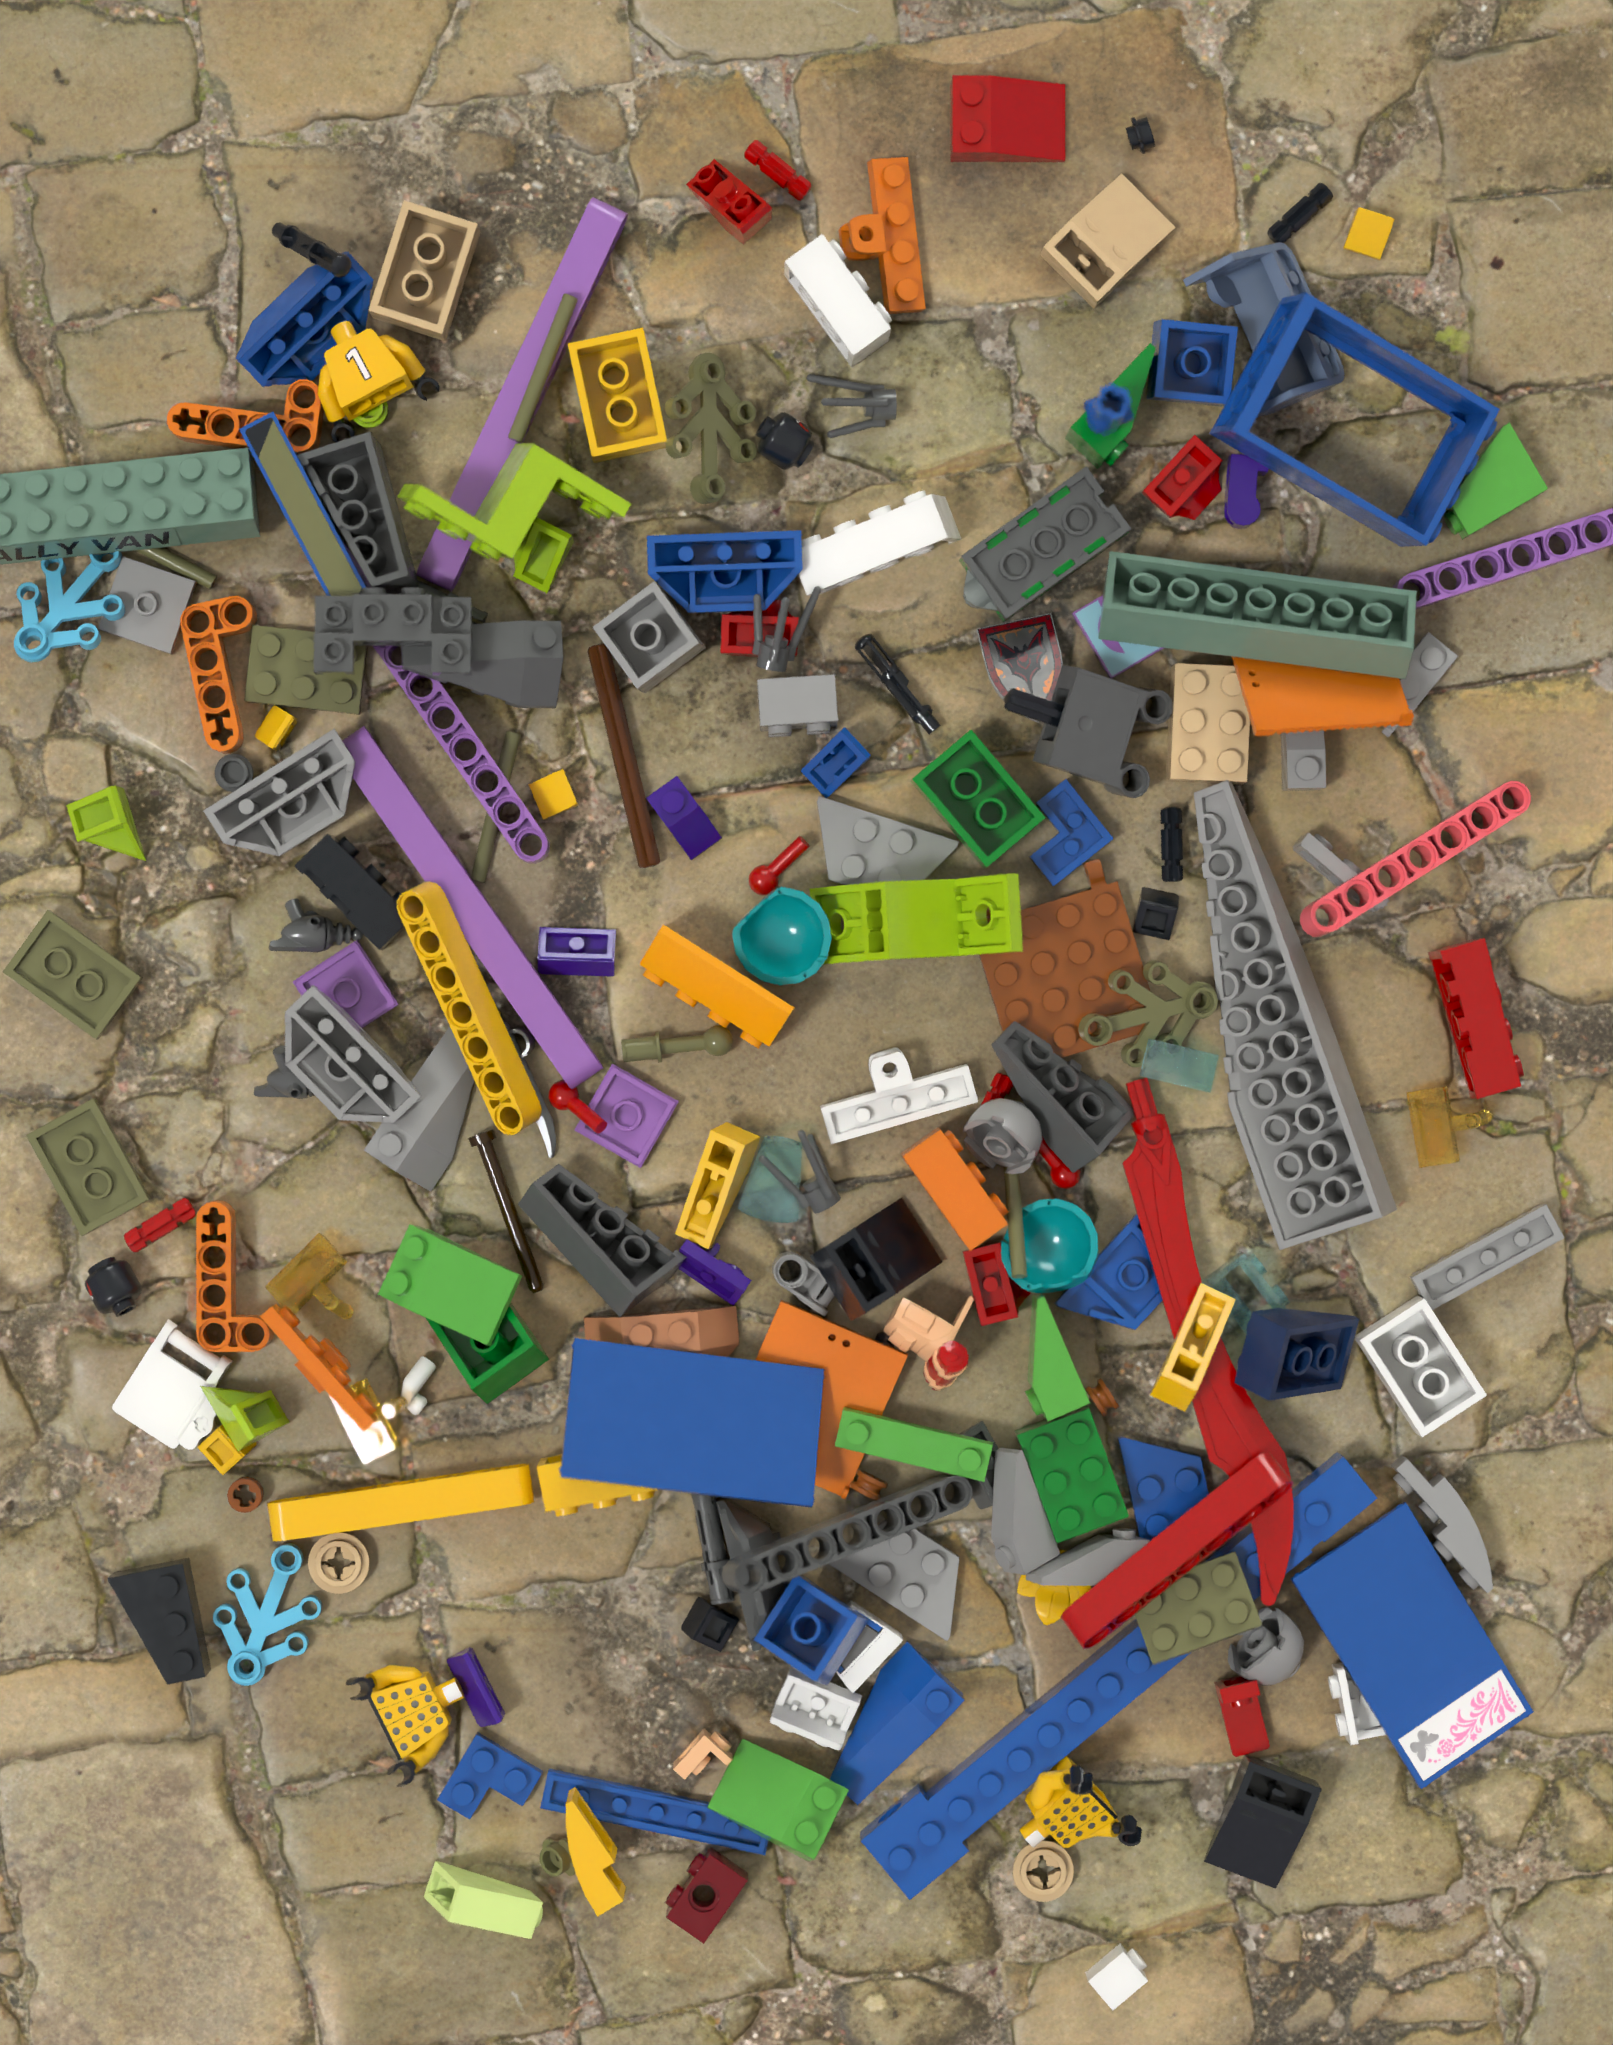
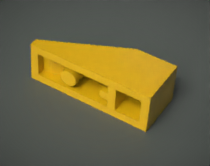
M728 1122L710 1131L675 1232L676 1235L704 1248L710 1249L749 1172L761 1138L760 1136Z
M1200 1283L1162 1365L1150 1396L1184 1412L1186 1411L1198 1391L1236 1299Z

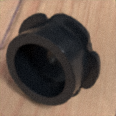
M1132 117V126L1126 128L1131 149L1139 148L1140 152L1145 154V150L1155 147L1148 119L1145 117L1135 120V117Z

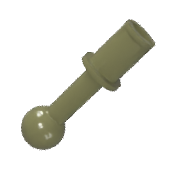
M713 1026L704 1035L660 1039L659 1032H655V1036L621 1039L623 1061L632 1062L658 1059V1063L662 1062V1054L706 1050L713 1056H722L732 1048L733 1037L727 1028Z

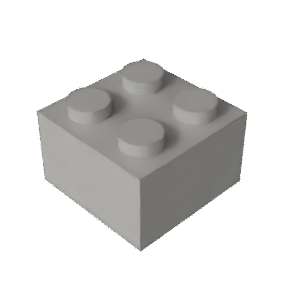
M655 581L593 626V629L634 686L643 693L648 692L706 648L664 589Z
M835 674L757 679L760 731H768L770 738L792 736V729L804 728L807 729V735L829 734L830 727L837 726Z

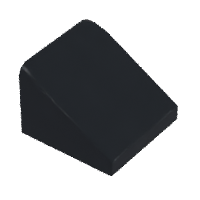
M1143 887L1133 924V933L1170 940L1178 911L1179 896L1174 893Z
M698 1597L685 1618L681 1630L691 1639L721 1652L739 1618L717 1605H711L710 1601Z

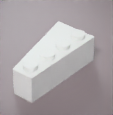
M925 490L905 497L903 499L905 505L891 510L890 505L869 512L870 520L856 525L855 520H850L834 527V535L821 539L820 534L802 540L803 570L799 573V577L806 595L811 596L816 586L821 588L820 594L863 578V573L867 571L874 573L892 567L903 556H905V559L931 552V549L934 548L933 544L937 542L948 541V544L962 540L946 498L934 494L926 495Z

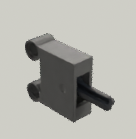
M1062 665L1051 701L1015 688L1010 689L1003 700L1004 708L1007 711L1044 723L1032 761L1102 784L1108 792L1115 795L1137 798L1147 791L1150 777L1146 768L1140 764L1125 762L1123 759L1135 721L1161 724L1171 716L1173 703L1171 697L1166 692L1142 687L1136 688L1078 667ZM1151 698L1152 708L1147 714L1146 703ZM1128 771L1129 782L1124 787L1123 776Z

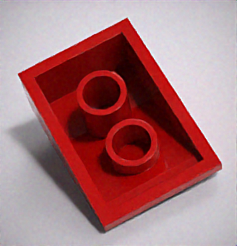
M952 75L950 85V162H1065V84L992 75Z

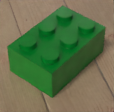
M969 730L910 781L984 869L1046 818L972 730Z
M1087 1405L1051 1421L1044 1419L1014 1430L1056 1543L1129 1517L1098 1430Z

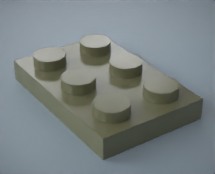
M253 625L244 701L360 715L368 646H355L354 644V675H346L345 672H323V675L314 673L315 632Z
M51 910L45 912L3 971L11 979L96 1040L101 1037L143 979L141 975Z
M96 1098L87 1101L26 1135L81 1236L90 1233L151 1199Z
M1236 1552L1196 1565L1135 1614L1153 1665L1263 1626Z

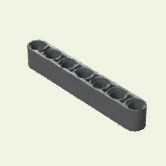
M935 1476L734 1557L723 1567V1582L731 1591L747 1594L758 1593L962 1510L968 1506L972 1499V1486L968 1480L961 1476ZM949 1483L952 1484L955 1492L950 1502L945 1498V1488ZM917 1496L921 1502V1509L915 1516L911 1511V1503ZM884 1510L887 1515V1524L883 1529H880L877 1524V1517ZM850 1524L854 1534L851 1541L846 1543L843 1539V1530L846 1525ZM816 1538L819 1542V1552L816 1556L812 1557L808 1546L810 1541ZM781 1551L785 1556V1565L780 1571H777L774 1567V1558ZM747 1565L751 1576L748 1583L743 1586L739 1581V1572L742 1567Z

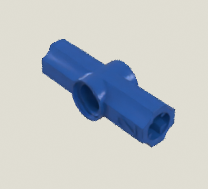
M1114 383L1102 387L1097 396L1084 401V408L1087 414L1086 421L1090 431H1094L1095 434L1100 433L1103 437L1115 433L1121 424L1133 420V413L1130 407L1132 401L1127 389L1117 387Z

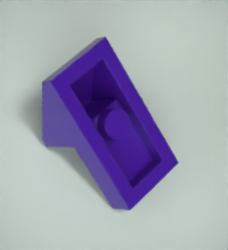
M678 776L646 798L690 860H693L722 839Z

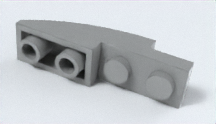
M1401 1455L1391 1464L1392 1468L1397 1472L1393 1477L1394 1481L1407 1495L1414 1491L1423 1502L1418 1507L1433 1523L1438 1519L1441 1521L1430 1531L1437 1539L1433 1544L1434 1548L1447 1562L1454 1558L1463 1569L1458 1574L1473 1590L1479 1586L1486 1593H1489L1493 1589L1491 1567L1484 1542L1470 1511L1444 1476L1438 1473L1428 1482L1413 1464Z

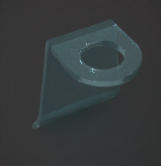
M764 1136L740 1199L738 1210L765 1221L780 1223L797 1222L799 1214L797 1199L759 1161V1157L765 1155L800 1190L802 1143L780 1136Z

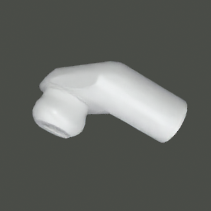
M421 1356L404 1378L400 1404L404 1410L408 1409L413 1415H419L427 1404V1399L418 1394V1392L436 1369V1365L426 1357Z

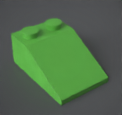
M409 1224L378 1295L416 1314L491 1346L522 1275L432 1230Z
M1040 1293L1032 1294L1027 1377L1031 1389L1026 1390L1025 1394L1036 1416L1043 1414L1047 1421H1051L1090 1404V1401L1045 1297Z
M742 1738L733 1755V1760L723 1774L707 1808L809 1862L815 1860L849 1790L806 1767Z

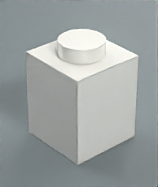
M1121 1944L1117 1945L1085 1972L1088 1982L1112 2011L1148 1982L1143 1971L1147 1967L1144 1960L1133 1948L1127 1952Z

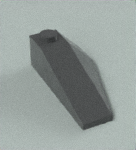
M520 620L472 624L471 676L463 675V673L432 675V646H401L402 669L445 684L451 682L471 689L472 693L481 696L486 694L506 701L505 704L516 708L555 709L557 707L563 664L561 621Z
M1016 1021L1012 1022L991 1044L1023 1103L1039 1121L1045 1142L1072 1173L1098 1157L1134 1116L1133 1108L1111 1084L1102 1078L1094 1080L1082 1072V1065L1073 1059L1068 1062L1053 1053L1052 1046Z

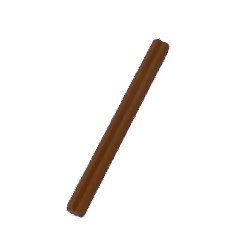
M605 644L594 645L588 648L587 652L637 863L640 868L656 866L660 863V857L612 655Z

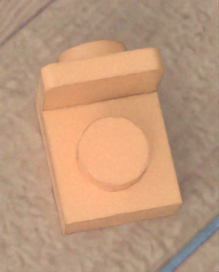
M704 1728L673 1762V1770L684 1780L691 1772L695 1776L698 1775L711 1760L708 1756L710 1751L728 1766L733 1760V1755L729 1751L732 1745L717 1731H714L711 1735Z

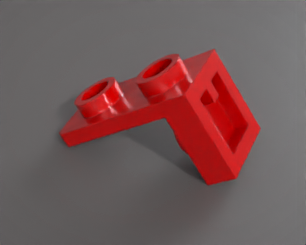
M1241 1676L1214 1682L1233 1756L1238 1757L1268 1749L1270 1744L1258 1700L1260 1691L1257 1680H1246Z

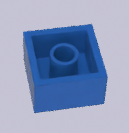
M1165 319L1155 321L1153 324L1152 345L1156 349L1149 369L1146 399L1224 406L1232 390L1238 327Z
M797 1576L791 1580L754 1640L816 1683L828 1686L869 1620L808 1578Z

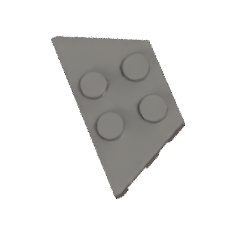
M821 796L817 800L828 880L842 885L882 881L925 880L957 848L959 841Z
M887 1519L879 1523L880 1529L886 1526ZM917 1528L829 1563L944 1640L948 1641L950 1638L959 1556Z

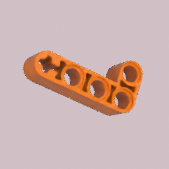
M299 379L288 388L284 415L275 414L296 455L319 447L324 410L318 397V386L313 381ZM304 390L313 391L316 396L315 402L308 408H300L296 405L297 396ZM185 402L178 403L169 410L167 425L175 436L185 442L236 449L249 448L239 429L269 413ZM187 414H189L194 421L205 423L206 435H204L205 430L199 425H188L187 430L184 431L178 424L179 420H185ZM224 418L232 419L234 421V429L231 434L223 437L218 436L215 431L216 424ZM299 428H306L311 433L309 442L304 446H295L291 441L292 434Z
M229 596L188 606L180 617L181 630L204 736L207 744L212 749L223 754H231L237 751L242 746L244 740L223 638L244 634L250 631L257 621V612L254 606L240 596ZM236 605L245 606L247 610L245 621L238 625L231 624L228 619L230 609ZM199 613L207 614L209 617L208 628L201 633L193 632L191 628L192 618ZM203 652H216L217 664L213 669L202 670L200 668L199 658ZM222 688L226 694L224 704L218 708H211L207 703L208 693L212 689ZM230 713V718L222 717L224 727L229 731H233V736L228 737V744L224 745L223 742L216 740L215 736L221 734L220 722L216 719L211 720L210 716H224Z
M211 1201L199 1209L196 1218L197 1340L202 1348L211 1352L259 1351L271 1342L274 1332L260 1317L261 1315H236V1215L232 1206L226 1201ZM215 1208H217L218 1214L225 1216V1222L218 1224L217 1236L225 1233L226 1240L217 1238L207 1241L206 1235L215 1234V1224L212 1221H208L207 1215L214 1213ZM211 1246H218L225 1252V1262L221 1267H215L207 1260V1251ZM210 1285H219L224 1289L226 1297L222 1305H214L208 1300L207 1290ZM211 1323H218L225 1329L226 1336L222 1343H214L208 1338L207 1328ZM249 1323H257L263 1328L264 1339L261 1343H252L247 1339L245 1330Z

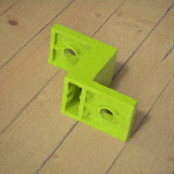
M534 443L515 444L474 517L420 484H404L397 498L406 502L403 509L421 520L426 518L432 521L434 519L439 522L437 530L455 540L457 538L463 541L467 539L472 542L469 547L470 550L488 560L492 558L496 561L500 557H514L551 491L564 499H568V497L575 500L578 499L582 502L580 509L597 519L603 517L609 520L610 517H624L631 506V503Z
M1018 874L959 879L882 881L809 889L810 897L820 904L830 924L832 940L828 958L823 964L939 958L1023 951ZM988 907L991 912V919L989 923L986 917ZM842 918H843V920H844V930H843V931H842V929H841V919H842Z

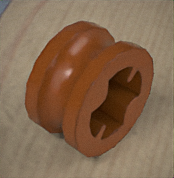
M1101 1378L1097 1380L1095 1387L1087 1386L1085 1388L1103 1417L1107 1415L1109 1408H1114L1115 1410L1119 1408V1405Z
M857 1469L858 1479L855 1482H851L849 1487L873 1500L881 1499L880 1491L883 1488L886 1489L888 1483L866 1471Z
M241 1477L229 1487L227 1494L228 1502L238 1512H251L263 1500V1487L255 1478ZM243 1484L249 1485V1491L256 1493L255 1500H249L250 1505L242 1504V1498L236 1497V1489L240 1491L243 1488Z

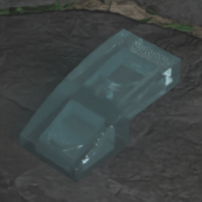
M1148 1039L1140 1076L1210 1093L1219 1055Z

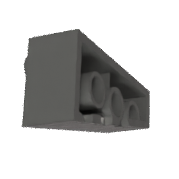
M370 432L298 454V458L311 477L319 495L323 498L331 516L344 535L371 586L385 588L386 594L401 593L402 588L419 587L383 450L376 438Z
M558 1164L531 1184L518 1205L615 1313L621 1317L668 1281L687 1257L676 1249L674 1252L667 1249L658 1242L660 1237L649 1229L645 1232L626 1219L627 1213L617 1206L613 1208L598 1198L599 1193Z

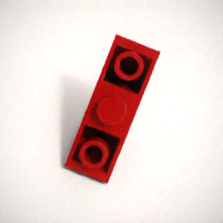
M715 159L707 166L701 168L696 176L686 184L724 229L743 245L772 220V208L769 203Z

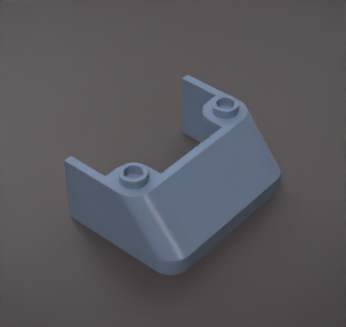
M1282 242L1230 253L1183 279L1186 287L1206 282L1207 294L1215 304H1219L1223 308L1234 307L1252 351L1255 350L1282 298L1302 293H1308L1312 296L1294 253ZM1304 329L1256 418L1275 413L1341 383L1344 380V368L1335 347Z

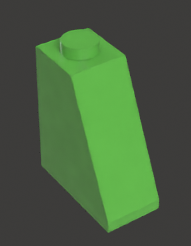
M1510 422L1496 431L1479 455L1474 469L1464 476L1458 486L1461 491L1457 501L1450 509H1446V514L1443 517L1450 531L1454 535L1459 533L1463 540L1548 489Z

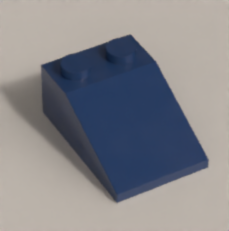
M1283 1308L1252 1311L1246 1328L1247 1334L1242 1354L1238 1359V1369L1234 1383L1268 1401L1341 1389L1359 1318L1351 1315Z

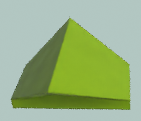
M536 517L514 555L515 572L513 577L548 593L574 543L572 535Z
M116 785L110 786L66 805L77 842L86 841L146 861L124 788Z
M200 1386L238 1452L290 1423L271 1390L260 1393Z

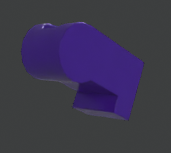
M1231 454L1227 458L1224 516L1227 523L1237 529L1251 526L1259 517L1261 508L1256 498L1257 476H1265L1269 470L1243 454Z

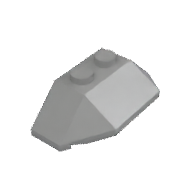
M332 729L203 811L224 844L280 857L345 816L356 761L337 731Z
M312 985L285 1011V1065L339 1120L394 1123L421 1097V1094L392 1058L342 1007L316 986Z

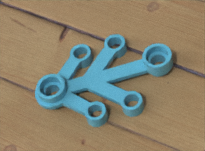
M121 552L89 554L92 562L65 594L62 577L66 572V565L63 559L41 561V569L46 576L49 613L40 623L37 606L42 601V594L37 585L32 582H26L21 584L16 592L22 606L24 627L15 636L14 648L21 659L27 662H39L45 659L51 650L55 648L80 645L83 649L92 650L99 646L101 635L93 624H82L77 630L55 632V630L62 622L98 616H104L107 620L116 621L123 617L125 606L122 599L114 594L107 595L101 600L79 603L104 572L113 571L119 566L122 559ZM104 555H113L110 561L101 562ZM51 563H59L58 569L54 571L47 570ZM26 592H35V595L32 599H23V596ZM110 604H119L117 610L113 612L106 611ZM88 632L95 633L91 640H82L84 634ZM37 640L41 642L37 648H28L32 641Z
M284 1543L273 1552L271 1564L275 1571L260 1609L249 1586L251 1583L249 1572L243 1568H236L227 1576V1586L231 1591L235 1592L252 1630L246 1645L235 1624L237 1611L232 1605L222 1604L213 1613V1621L217 1627L221 1628L232 1652L227 1663V1670L231 1679L237 1684L249 1686L257 1683L265 1674L267 1665L290 1655L299 1656L308 1648L309 1639L307 1635L301 1631H294L287 1636L285 1642L261 1651L266 1636L301 1620H313L322 1611L321 1600L314 1595H308L301 1600L299 1605L275 1615L289 1576L296 1573L303 1563V1553L295 1544ZM289 1551L294 1554L295 1562L292 1565L283 1563L281 1559L283 1552ZM234 1574L244 1576L245 1585L243 1587H236L233 1584L232 1577ZM313 1601L317 1605V1612L314 1614L306 1613L303 1608L304 1603ZM228 1610L232 1615L231 1621L228 1623L220 1621L218 1617L219 1611ZM293 1637L301 1638L304 1644L303 1648L300 1650L293 1649L290 1646V1639ZM244 1659L251 1660L254 1664L253 1671H243L240 1666L241 1661Z

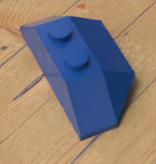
M348 251L341 253L348 256L352 264L351 270L346 276L339 278L321 266L313 265L307 268L252 321L236 359L262 387L288 385L299 379L312 381L320 374V369L326 364L324 357L326 350L337 345L331 335V329L335 325L343 321H350L357 334L366 329L373 279Z
M801 530L647 536L648 575L688 613L753 611V597L755 594L761 596V609L766 610L803 570Z

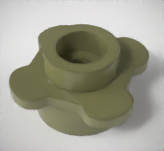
M551 1838L544 1840L542 1844L543 1849L539 1856L540 1864L544 1871L554 1877L562 1873H567L569 1876L574 1875L575 1870L569 1852L568 1840L565 1838L560 1841H553Z

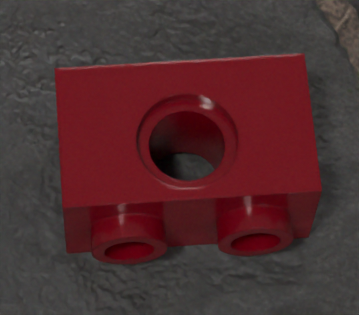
M712 1847L709 1848L705 1855L699 1852L686 1871L691 1874L683 1887L676 1884L665 1900V1904L669 1906L666 1918L703 1944L748 1881V1872ZM699 1885H708L714 1890L715 1895L708 1901H700L694 1896L693 1891Z

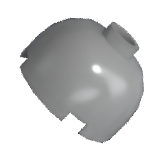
M1003 1098L993 1099L982 1104L970 1116L963 1132L966 1131L967 1133L964 1139L965 1145L975 1158L994 1169L996 1164L1008 1167L1005 1171L1008 1174L1023 1173L1029 1169L1037 1157L1042 1141L1041 1126L1032 1111L1019 1101Z
M1268 1607L1260 1609L1258 1613L1263 1626L1240 1634L1243 1637L1238 1641L1237 1646L1235 1647L1230 1644L1228 1650V1663L1231 1669L1246 1680H1257L1258 1685L1262 1686L1276 1685L1292 1677L1299 1670L1303 1656L1304 1639L1298 1626L1278 1608H1275L1276 1611H1272Z

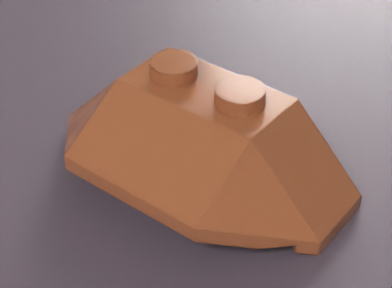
M736 1305L624 1314L621 1317L618 1315L584 1317L585 1339L723 1357H729L739 1345Z

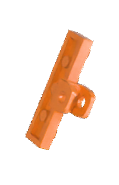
M908 157L871 159L867 162L873 214L856 216L839 228L840 247L848 260L862 261L878 258L884 308L889 314L922 312L926 307Z
M275 1304L260 1316L299 1360L295 1366L319 1393L325 1390L362 1433L378 1420L373 1414L377 1410L373 1402L364 1393L357 1395L348 1385L352 1380L345 1371L351 1367V1364L328 1338H324L321 1342L313 1335H309L306 1338L297 1327L300 1324L299 1319L287 1306L280 1308Z

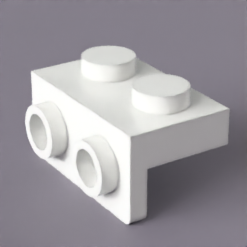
M1342 1663L1332 1664L1334 1675L1328 1676V1683L1332 1699L1338 1698L1341 1713L1335 1714L1339 1736H1345L1350 1745L1359 1744L1358 1740L1386 1735Z
M791 1666L775 1701L770 1722L786 1732H794L815 1741L820 1746L830 1747L839 1751L843 1746L847 1730L858 1709L862 1695L855 1692L852 1693L850 1690L829 1682L828 1686L816 1683Z

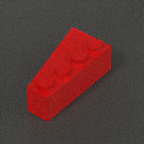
M1485 938L1472 939L1428 952L1470 1098L1480 1099L1521 1087L1519 1078L1524 1076V1072L1518 1055L1513 1054L1510 1040H1513V1034L1508 1019L1504 1018L1501 1005L1502 996L1499 986L1495 981Z

